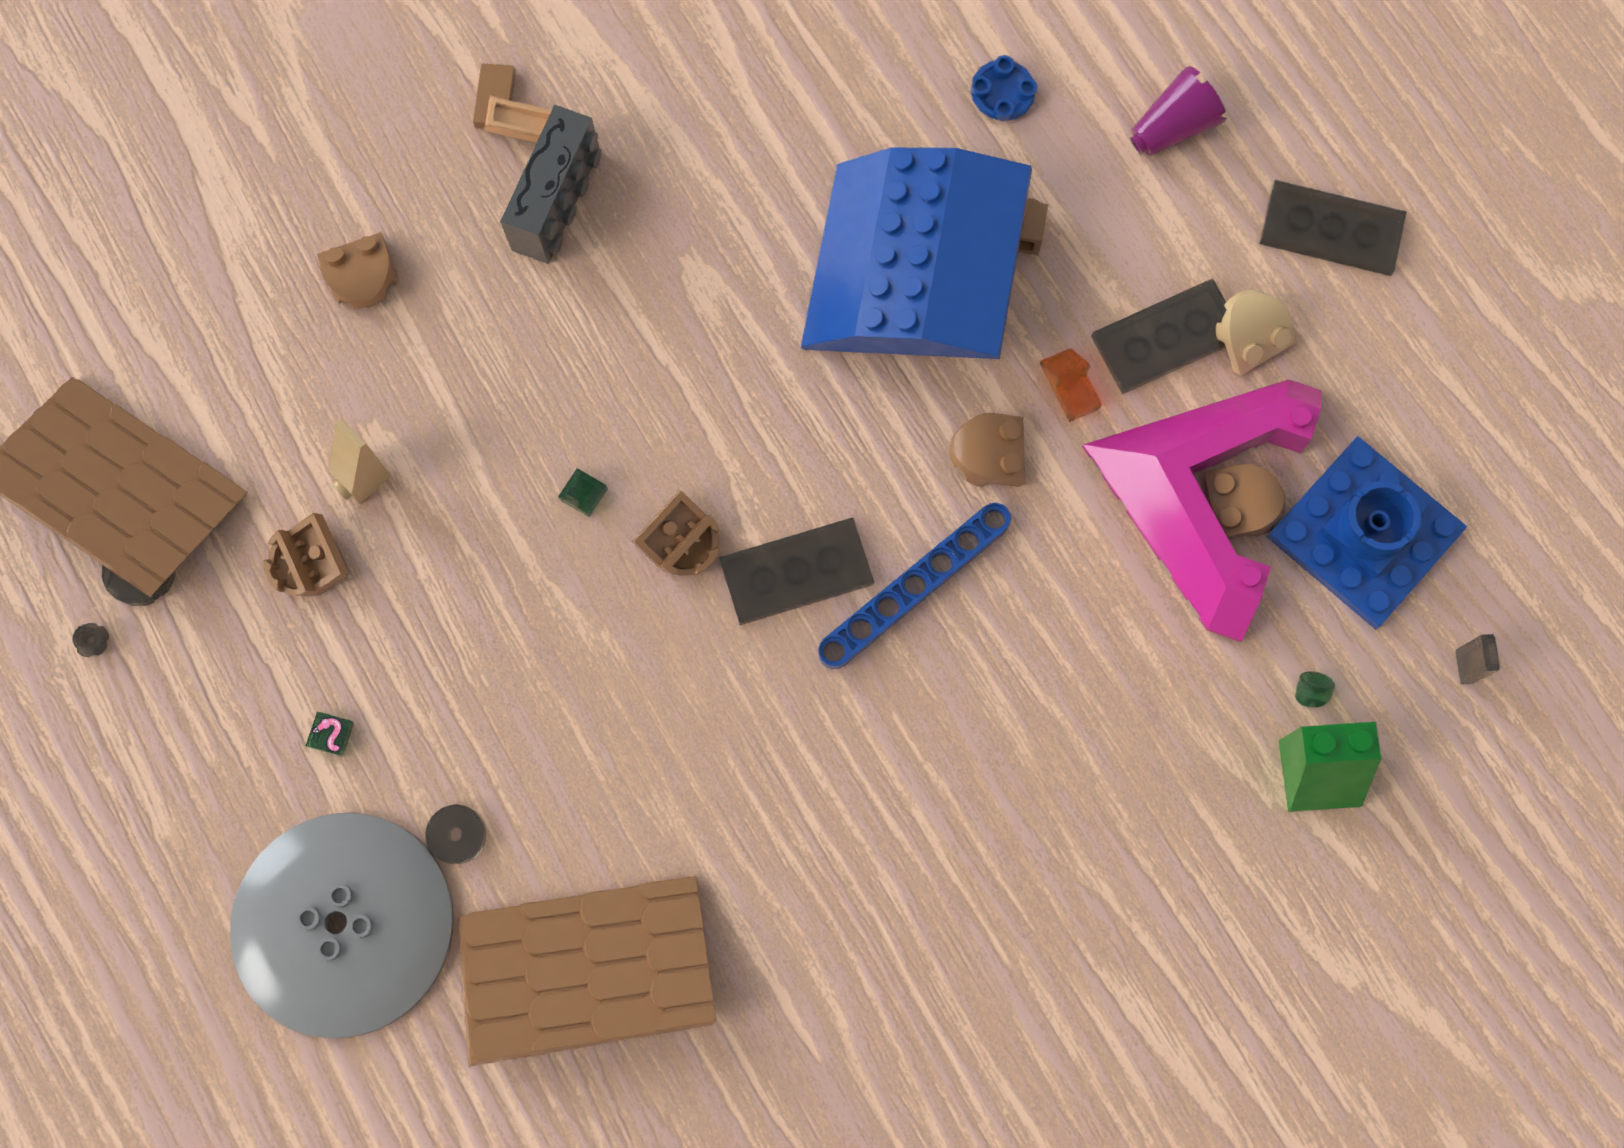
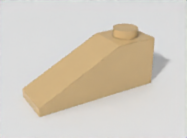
M342 419L337 422L328 472L336 480L332 486L346 500L352 496L357 502L362 504L391 475L369 446Z

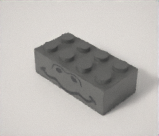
M557 105L553 106L500 221L511 251L549 264L552 255L559 252L563 242L562 233L565 226L571 225L576 213L575 204L579 196L583 197L589 185L588 176L590 171L598 166L602 155V150L598 144V133L595 132L591 117Z

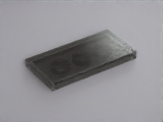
M1275 180L1272 184L1259 244L1391 276L1395 271L1407 211Z
M1212 278L1094 331L1091 338L1121 393L1125 394L1226 348L1225 343L1216 337L1217 322H1222L1227 310L1224 307L1226 300Z
M853 517L719 557L739 625L874 585V579Z

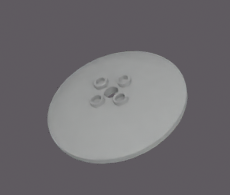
M335 813L313 818L294 826L271 842L259 854L244 876L236 894L230 921V943L234 965L243 986L254 1002L267 1015L285 1027L302 1034L322 1038H349L368 1034L392 1024L407 1014L423 999L437 980L447 959L452 941L454 926L452 897L446 877L436 858L417 837L406 829L388 820L359 813ZM341 912L347 919V925L341 933L334 934L329 929V919L333 914Z

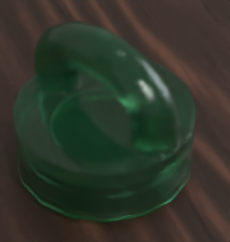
M1314 671L1304 672L1299 676L1296 685V701L1302 706L1309 708L1324 706L1332 698L1335 683L1331 678L1322 673Z

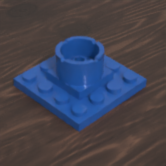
M1357 436L1267 535V538L1376 630L1427 574L1467 526Z

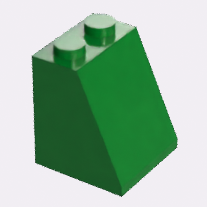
M1376 721L1301 726L1279 740L1288 812L1358 808L1363 806L1382 759Z

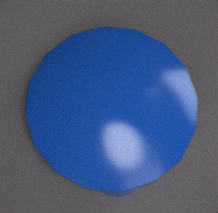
M1006 55L999 56L996 60L981 66L973 76L971 85L972 99L979 111L991 119L1000 121L1014 120L1027 113L1034 103L1037 91V83L1028 70Z

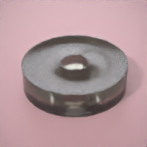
M458 804L445 806L430 818L425 832L426 843L430 852L437 859L445 863L454 865L467 863L473 860L485 845V823L477 812L467 806ZM455 828H460L462 831L461 838L457 841H452L450 838L451 831Z

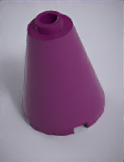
M1188 66L1183 69L1131 129L1133 136L1130 138V141L1141 155L1145 152L1152 156L1215 128L1227 120V117L1221 116L1226 110L1220 97L1208 80L1202 84L1196 78L1200 74L1196 68Z

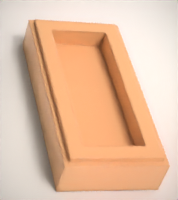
M490 96L484 131L537 143L552 110Z

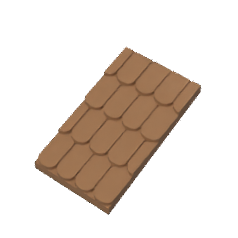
M73 377L60 386L57 392L0 446V496L149 597L162 586L248 493L207 463L201 462L119 405L113 404L85 383Z
M697 877L642 883L633 887L520 904V906L472 912L468 915L460 916L458 926L468 1067L713 1025L716 1022Z

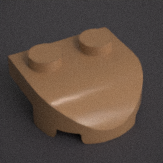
M382 232L365 236L359 240L317 254L324 280L335 301L339 304L341 302L350 303L356 309L375 305L386 298L385 290L391 283H397V272L393 266Z
M983 413L964 423L953 434L950 442V457L954 467H959L968 477L966 479L967 482L979 487L987 483L1016 487L1025 484L1023 417Z
M1238 464L1204 472L1211 508L1228 540L1255 534L1256 537L1266 534L1274 528L1281 514L1284 513V491L1278 480L1263 467L1254 464Z
M678 491L631 541L658 568L667 573L680 576L696 575L705 571L715 561L720 549L718 547L719 528L711 515H706L682 491Z
M312 513L288 531H276L268 541L272 546L269 559L263 561V566L268 582L276 591L284 592L291 596H316L350 575L322 514Z

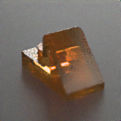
M1072 348L1040 361L1039 364L1069 422L1101 408L1102 403L1087 376L1090 364Z

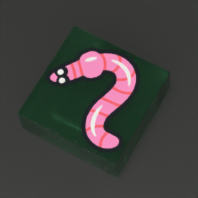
M317 711L305 746L343 757L354 722Z

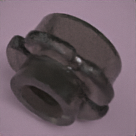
M87 623L75 630L72 641L81 656H98L108 646L106 641L109 639V633L103 626L99 627L96 623ZM91 637L95 639L93 643H89Z

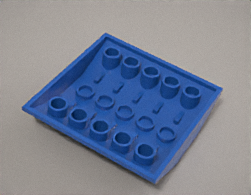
M891 147L837 164L801 348L803 350L1000 359L1032 167L959 148Z

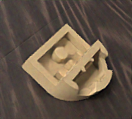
M1253 289L1241 291L1231 297L1224 305L1227 310L1222 322H1217L1216 337L1225 343L1233 372L1239 375H1243L1297 343L1286 306L1275 297Z

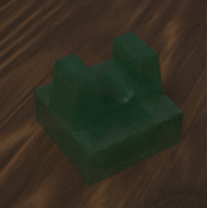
M577 468L558 497L560 501L590 517L608 488L606 484Z

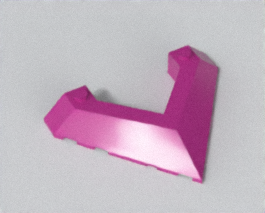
M1288 379L1082 446L1089 458L1092 457L1101 470L1102 477L1117 499L1123 502L1127 508V514L1157 558L1163 561L1172 575V580L1184 598L1193 605L1200 616L1199 620L1207 631L1238 642L1243 641L1262 598L1271 566L1236 554L1197 483L1194 474L1207 467H1213L1254 446L1256 448L1267 442L1301 453L1312 439L1321 411L1322 390Z

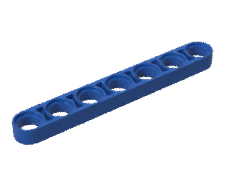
M989 503L833 630L819 645L818 654L821 663L829 669H840L982 553L1008 530L1011 521L1008 508L1000 503ZM995 511L1003 516L1004 524L1002 527L994 529L986 524L984 517L989 512ZM964 533L973 534L978 540V546L973 550H964L960 547L958 538ZM937 555H945L951 560L952 567L946 572H938L932 566V559ZM911 577L921 578L925 583L924 591L920 594L908 592L905 588L907 579ZM884 599H892L898 604L899 610L893 616H884L878 610L879 603ZM857 621H865L871 626L872 632L865 639L856 638L851 632L852 625ZM831 643L840 644L845 651L843 658L834 662L828 660L824 655L826 646Z

